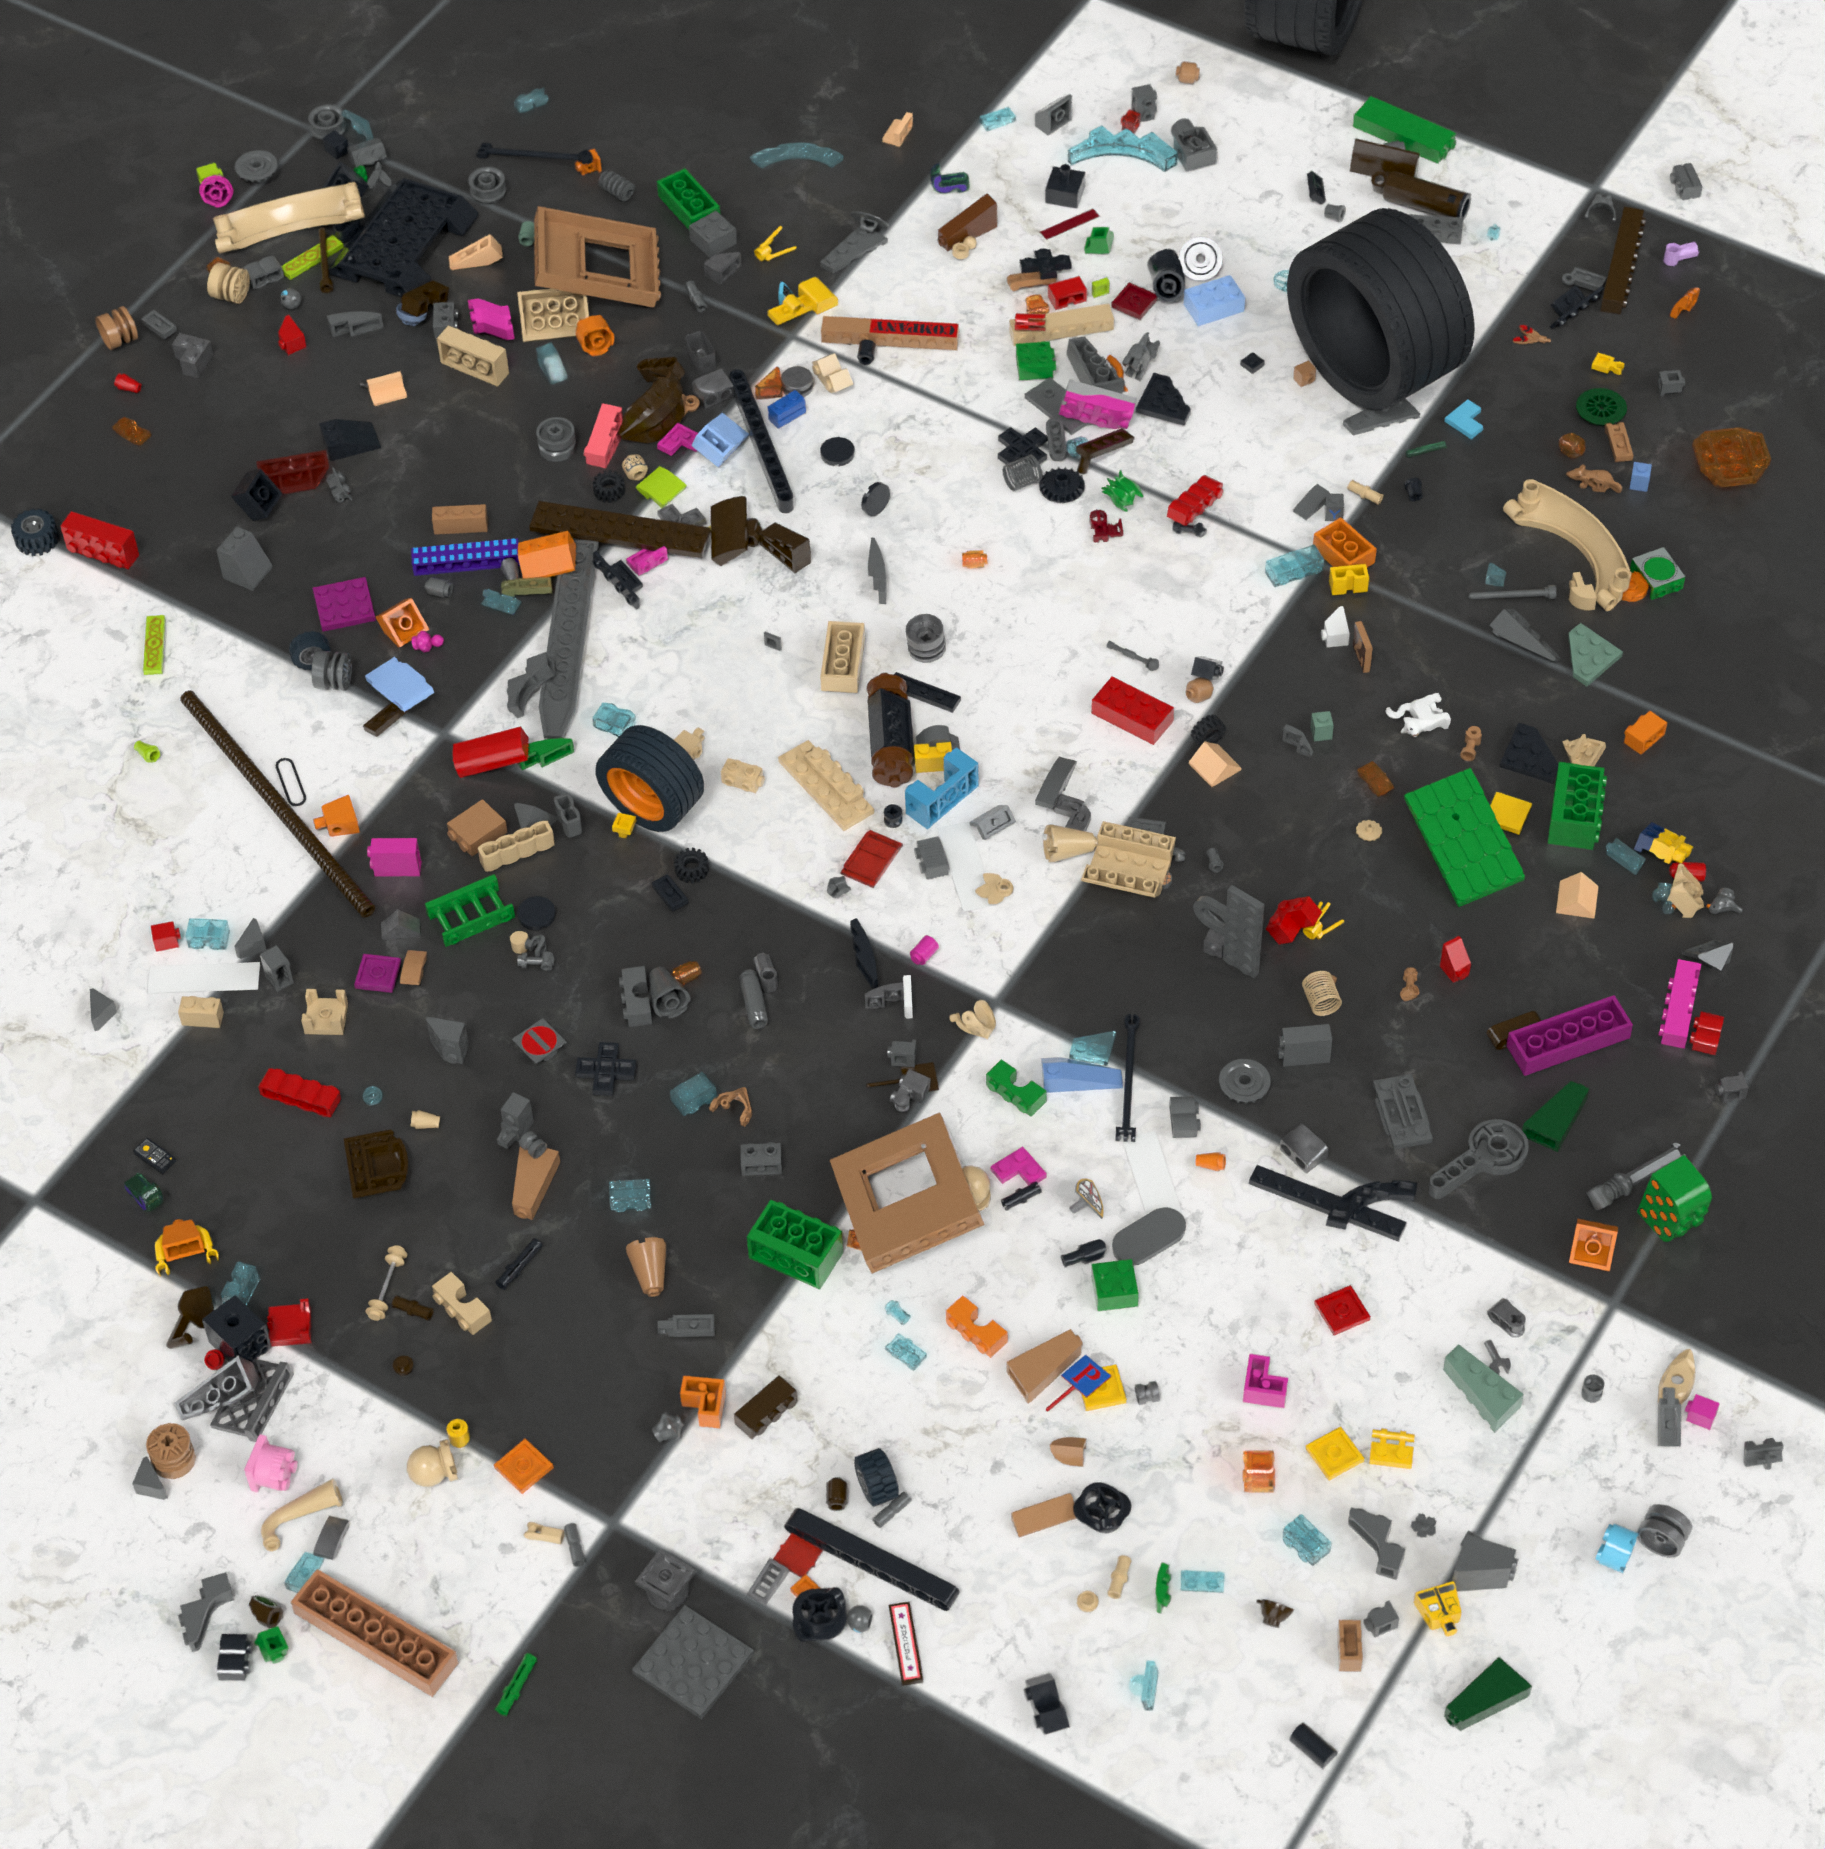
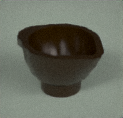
M1266 1599L1256 1600V1603L1261 1605V1614L1264 1617L1262 1623L1279 1628L1280 1623L1285 1621L1294 1611V1609Z

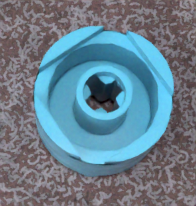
M1615 1523L1613 1525L1609 1524L1603 1537L1606 1544L1601 1545L1595 1560H1598L1601 1565L1624 1573L1627 1561H1629L1639 1533Z

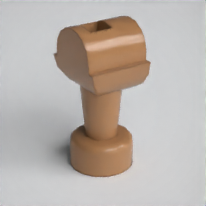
M1471 726L1466 731L1465 743L1467 745L1460 754L1461 758L1465 761H1473L1475 759L1476 751L1474 748L1476 745L1481 744L1482 734L1477 726Z

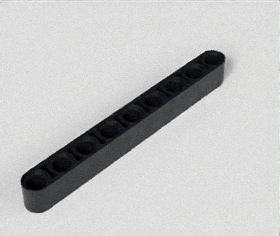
M795 1508L784 1525L786 1531L795 1537L941 1610L949 1611L960 1593L955 1585L801 1508Z

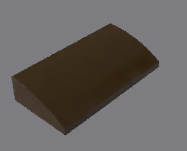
M1356 138L1352 151L1350 172L1372 177L1375 172L1381 171L1388 177L1390 172L1397 171L1417 177L1420 153Z
M745 496L729 498L710 506L711 559L720 566L748 551L747 499Z

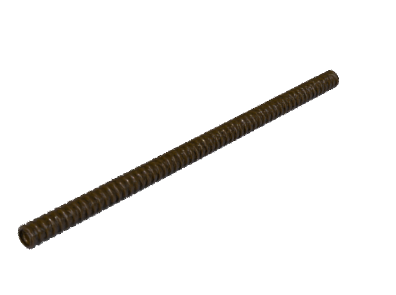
M188 690L184 692L180 697L181 703L204 728L207 734L210 735L255 791L258 792L329 879L338 887L361 917L366 918L372 915L375 911V905L372 904L359 886L356 885L315 834L300 819L293 808L285 801L260 769L257 768L254 762L251 761L194 691Z

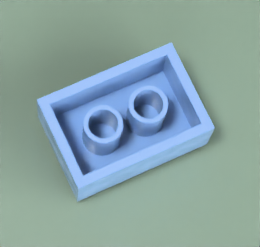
M1228 275L1185 289L1184 306L1196 324L1201 326L1244 312L1245 296L1232 276Z

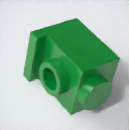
M279 1626L259 1632L254 1642L256 1646L258 1645L265 1663L272 1661L275 1664L282 1661L289 1649Z

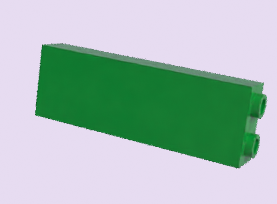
M1372 96L1354 114V128L1386 142H1403L1405 150L1420 153V157L1436 164L1445 159L1448 152L1456 146L1455 132Z

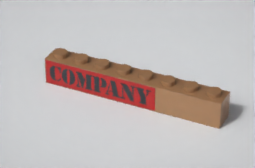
M823 316L821 341L822 343L859 345L862 340L868 339L873 341L876 346L957 350L959 324Z

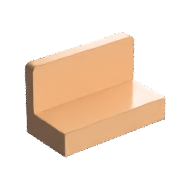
M906 112L902 120L895 119L884 135L883 142L900 147L913 127V114Z
M400 372L367 380L369 394L374 406L407 398Z

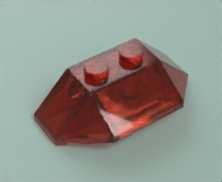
M326 450L256 462L257 468H261L283 494L316 489L329 469Z

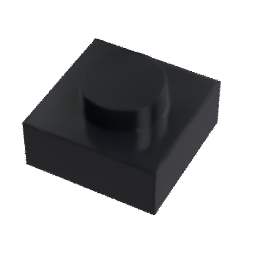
M1252 352L1241 360L1240 366L1254 374L1265 366V360Z

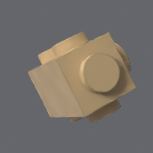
M728 758L721 770L722 783L727 786L756 793L759 787H762L765 777L763 776L762 768L756 765Z

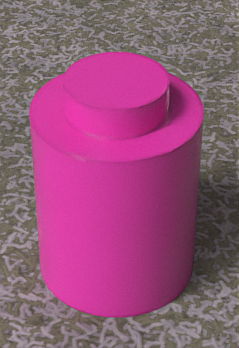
M925 935L910 951L911 960L917 965H924L939 949L936 940Z

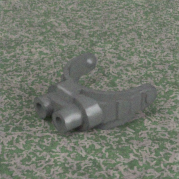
M1596 194L1595 199L1587 209L1585 219H1588V214L1591 210L1602 207L1612 213V220L1615 223L1616 212L1611 201L1612 196L1606 195L1602 197L1601 194Z

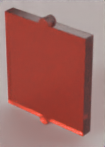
M791 1533L785 1543L780 1545V1550L773 1560L802 1578L816 1566L815 1563L823 1553V1550Z

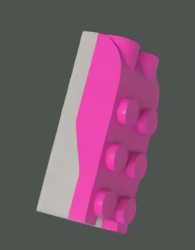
M1069 379L1062 398L1059 415L1077 419L1084 423L1095 424L1102 428L1127 429L1137 398Z

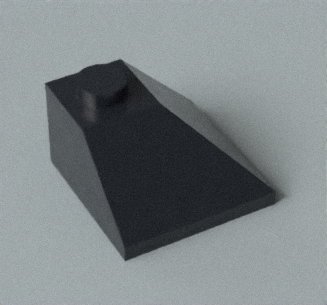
M339 162L322 188L356 182L361 198L368 188V184L362 176L343 162Z

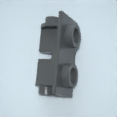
M332 467L334 473L328 474L326 480L332 490L334 499L338 502H343L347 497L352 500L350 495L351 489L345 483L346 478L344 474Z

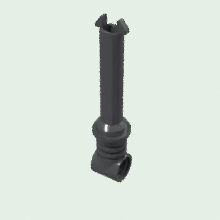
M1672 1143V1148L1626 1174L1615 1173L1612 1179L1588 1190L1586 1194L1595 1211L1610 1205L1621 1196H1628L1631 1194L1634 1185L1683 1156L1677 1149L1681 1145Z

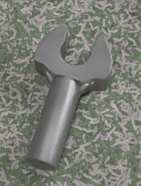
M1487 1340L1484 1344L1493 1360L1489 1368L1499 1375L1498 1366H1502L1505 1372L1509 1374L1511 1365L1509 1358H1500L1492 1340Z

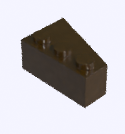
M776 522L759 533L760 546L796 574L811 563L809 538Z

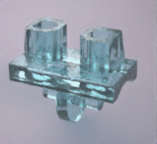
M900 1333L885 1346L886 1351L907 1365L912 1371L927 1357V1353L913 1344V1340L910 1338L906 1339Z

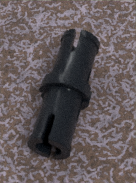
M1035 1181L1023 1189L1018 1188L1015 1190V1193L1002 1198L1001 1204L1008 1211L1012 1207L1020 1203L1024 1204L1031 1197L1042 1193L1041 1187Z

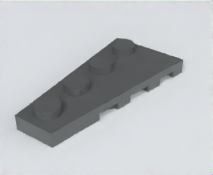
M860 225L820 261V267L834 274L850 265L852 260L862 258L866 252H873L877 249V246L887 244L888 238L875 231L871 233L862 230Z
M1405 398L1385 410L1365 409L1343 420V426L1354 436L1373 431L1374 428L1379 426L1383 428L1388 427L1394 422L1403 423L1409 418L1418 419L1420 418V412Z

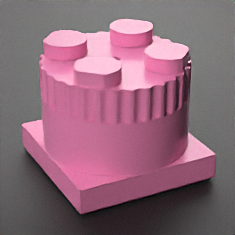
M259 1435L244 1469L251 1491L258 1492L261 1486L279 1491L288 1490L291 1473H295L298 1462L294 1460L295 1452L292 1449L271 1445L268 1442L267 1436Z

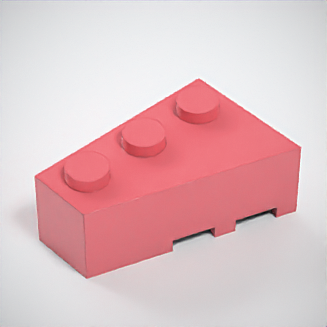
M602 403L589 443L584 450L587 464L607 468L621 440V436L618 434L623 420L621 407Z

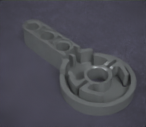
M1500 1119L1487 1120L1478 1124L1470 1133L1467 1151L1430 1177L1429 1195L1432 1198L1441 1199L1480 1172L1506 1175L1517 1171L1523 1166L1528 1155L1529 1143L1525 1133L1517 1125ZM1499 1142L1502 1143L1505 1146V1148L1495 1149L1494 1147H1492L1491 1144Z

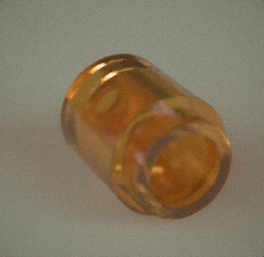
M970 550L962 553V565L967 567V569L984 568V564H988L987 553H984V550Z
M688 961L673 968L672 975L682 985H685L697 979L701 975V969L696 961Z

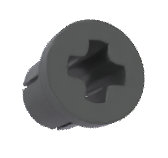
M1328 203L1325 207L1324 216L1341 222L1344 219L1346 207L1344 205L1337 206Z

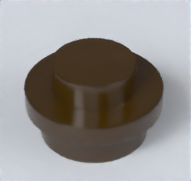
M405 1355L397 1357L393 1362V1370L401 1376L408 1375L414 1367L413 1360Z

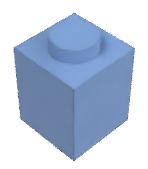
M1634 462L1630 482L1631 490L1647 492L1652 464Z

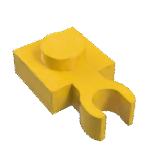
M1598 353L1591 369L1607 374L1609 371H1613L1615 374L1621 375L1624 363L1614 362V357Z

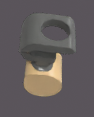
M517 931L510 936L512 950L515 953L521 954L528 949L533 951L536 945L538 946L535 949V957H541L543 952H547L546 941L543 935L534 936L530 940L526 932Z

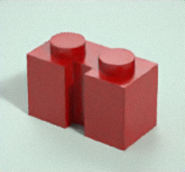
M1080 276L1049 284L1048 298L1054 309L1059 310L1068 307V304L1072 302L1074 305L1086 302L1087 288Z

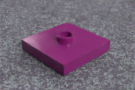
M363 954L354 983L355 989L393 993L402 962L401 958Z

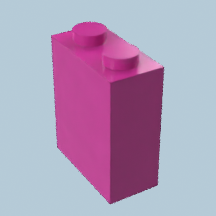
M417 838L371 839V846L367 848V855L371 857L370 869L374 870L375 876H420L422 861Z

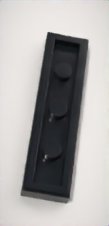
M898 672L894 674L905 680L907 684L906 694L909 697L951 713L955 711L961 701V696Z

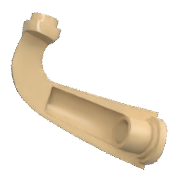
M331 1479L269 1515L261 1527L264 1547L268 1551H275L280 1547V1540L274 1533L277 1526L281 1523L331 1506H342L343 1501L336 1481Z

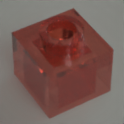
M1128 110L1120 121L1122 132L1134 135L1140 127L1141 113Z

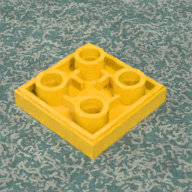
M1496 792L1490 806L1501 829L1519 835L1532 808V803Z

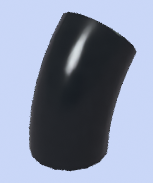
M1164 249L1156 252L1147 262V267L1153 281V291L1163 301H1175L1182 296L1185 289V276L1181 262L1175 250Z

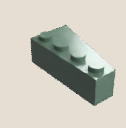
M1459 1344L1445 1357L1444 1372L1457 1388L1463 1391L1466 1399L1476 1407L1479 1415L1489 1423L1491 1430L1495 1433L1521 1407L1524 1394Z

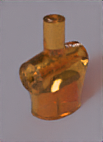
M1031 295L1025 298L1027 314L1049 313V305L1043 300L1042 295Z

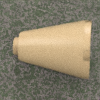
M1048 824L1045 827L1044 834H1047V840H1043L1045 858L1049 859L1048 862H1056L1093 852L1094 848L1097 847V838L1091 832Z

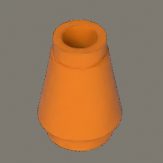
M1221 1152L1197 1154L1196 1166L1219 1172L1225 1169L1226 1155L1221 1154Z

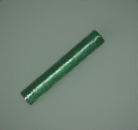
M1442 441L1407 450L1405 454L1408 458L1446 448V442Z

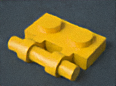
M1384 1428L1372 1430V1438H1379L1380 1443L1371 1442L1369 1464L1405 1469L1412 1468L1414 1447L1405 1446V1443H1414L1415 1434H1408L1407 1431L1401 1430L1400 1432H1391ZM1386 1440L1399 1441V1445L1388 1444Z

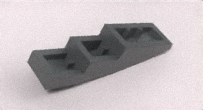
M871 538L868 576H873V589L879 590V604H886L885 564L876 539Z
M1058 757L1041 786L1035 800V805L1054 809L1060 795L1066 790L1077 761Z

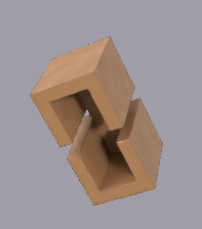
M1339 1620L1338 1622L1339 1671L1361 1672L1363 1661L1361 1620Z

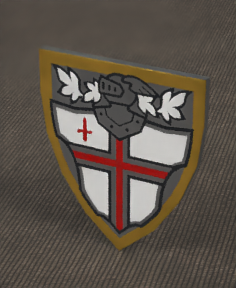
M1079 1180L1075 1186V1193L1079 1196V1201L1069 1207L1071 1212L1076 1213L1088 1205L1102 1219L1103 1204L1096 1186L1092 1180Z

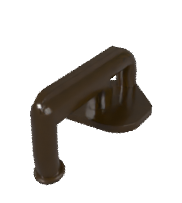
M207 1286L186 1290L182 1293L178 1302L180 1316L166 1344L169 1349L192 1344V1336L189 1333L183 1334L189 1321L196 1327L204 1329L202 1319L214 1311L210 1290Z

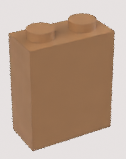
M483 799L447 823L449 838L452 841H456L462 851L468 852L471 856L478 853L480 845L496 841L508 833L506 821Z

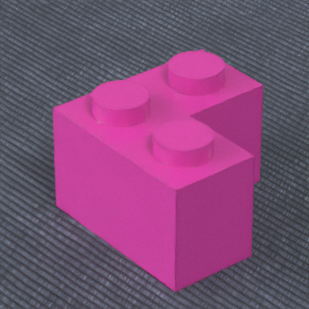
M1249 1354L1243 1402L1284 1408L1288 1378L1268 1375L1269 1356Z

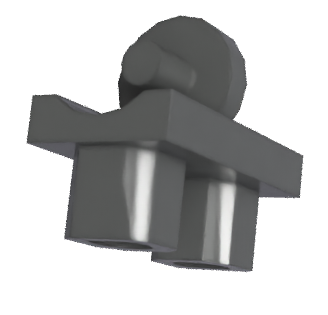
M1768 1438L1760 1445H1756L1753 1441L1745 1442V1467L1763 1464L1764 1469L1769 1470L1771 1469V1463L1783 1462L1782 1450L1784 1445L1782 1441L1776 1442L1774 1438Z

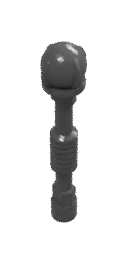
M1108 641L1106 645L1109 649H1114L1131 659L1143 662L1150 671H1155L1159 668V661L1155 658H1143L1137 655L1136 652L1127 648H1121L1112 641Z

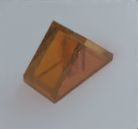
M779 367L774 368L755 386L756 399L783 397Z

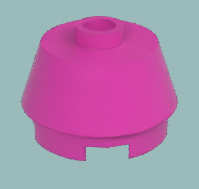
M211 175L204 179L200 185V195L206 204L222 207L232 198V185L222 175Z

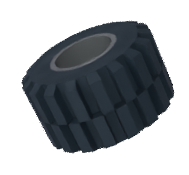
M33 508L30 511H23L24 513L22 514L19 513L17 515L18 518L13 519L11 533L15 545L21 553L24 552L25 555L31 553L32 556H36L39 553V556H41L43 552H50V548L54 549L56 547L55 544H58L59 532L52 514H49L48 511H42L39 508L35 510Z
M881 1448L855 1457L854 1467L859 1484L867 1501L873 1507L898 1498L899 1488L894 1470L887 1455Z

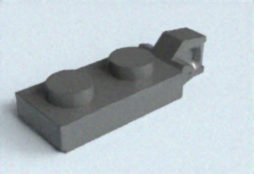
M713 1314L673 1315L672 1318H668L666 1321H658V1334H665L670 1337L715 1336V1317Z
M1663 1387V1398H1659L1658 1446H1681V1404H1679V1399L1675 1398V1388Z

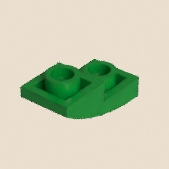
M1161 1562L1158 1570L1155 1590L1156 1611L1160 1614L1164 1607H1168L1172 1595H1169L1168 1586L1172 1574H1169L1170 1565Z

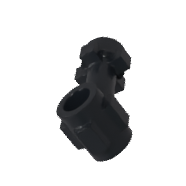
M1174 521L1172 530L1177 534L1186 531L1196 533L1197 537H1202L1207 533L1203 523L1184 526Z

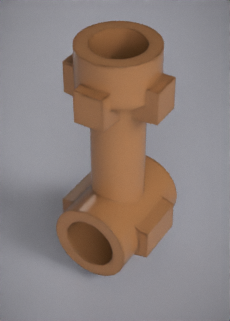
M1411 967L1404 971L1405 976H1403V980L1406 981V987L1400 991V996L1404 1001L1412 1000L1419 995V989L1414 985V982L1417 981L1418 972L1415 968Z

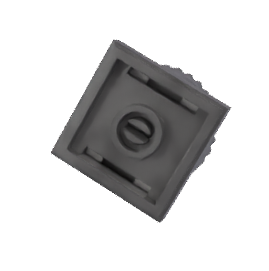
M659 1549L635 1583L646 1591L647 1598L654 1607L672 1611L676 1610L678 1606L686 1601L689 1593L688 1582L694 1576L696 1570L664 1550Z

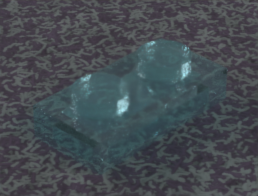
M1009 107L980 117V123L986 131L1016 122V116Z

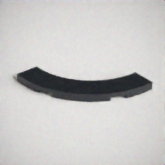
M1392 1180L1386 1183L1376 1181L1358 1186L1344 1194L1333 1205L1329 1212L1326 1226L1346 1230L1349 1220L1357 1211L1378 1201H1414L1417 1183Z

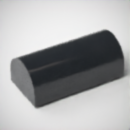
M1304 1722L1298 1725L1290 1736L1289 1741L1322 1769L1338 1754L1334 1747Z

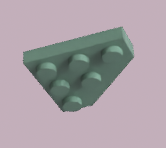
M1582 623L1578 624L1568 634L1572 675L1585 686L1590 685L1623 655V651Z

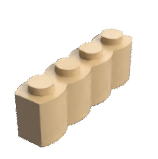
M540 821L533 824L530 828L517 830L513 835H504L496 841L486 842L478 847L480 863L484 870L488 872L496 870L502 865L514 863L519 858L532 856L537 851L547 850L555 844L553 830L548 821Z

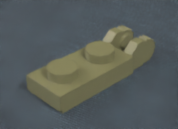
M520 578L502 581L501 593L503 597L552 593L551 578Z

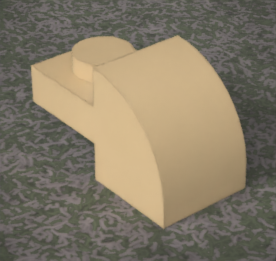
M1573 573L1572 581L1569 582L1570 603L1581 610H1595L1597 597L1592 584L1585 585L1581 573Z

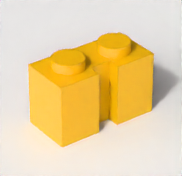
M1366 564L1330 567L1329 585L1332 595L1346 594L1347 590H1353V593L1368 592L1369 575Z
M951 742L936 743V747H929V744H915L914 760L916 773L944 771V756L952 751Z

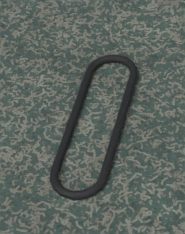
M289 758L279 759L275 767L287 800L292 806H300L305 803L306 795L295 765ZM281 761H289L292 765L303 795V801L295 804L290 800L278 768V764Z

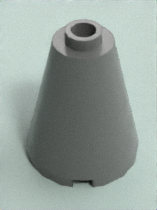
M654 968L649 974L652 1006L655 1013L659 1017L668 1016V1018L681 1015L688 1008L687 1004L691 1000L689 992L666 968Z

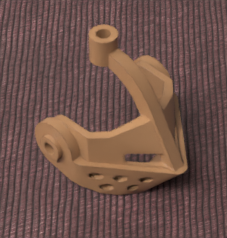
M745 1087L719 1094L717 1098L715 1097L709 1107V1110L712 1112L720 1104L724 1109H728L733 1099L741 1101L745 1106L740 1117L741 1125L745 1127L752 1117V1108Z

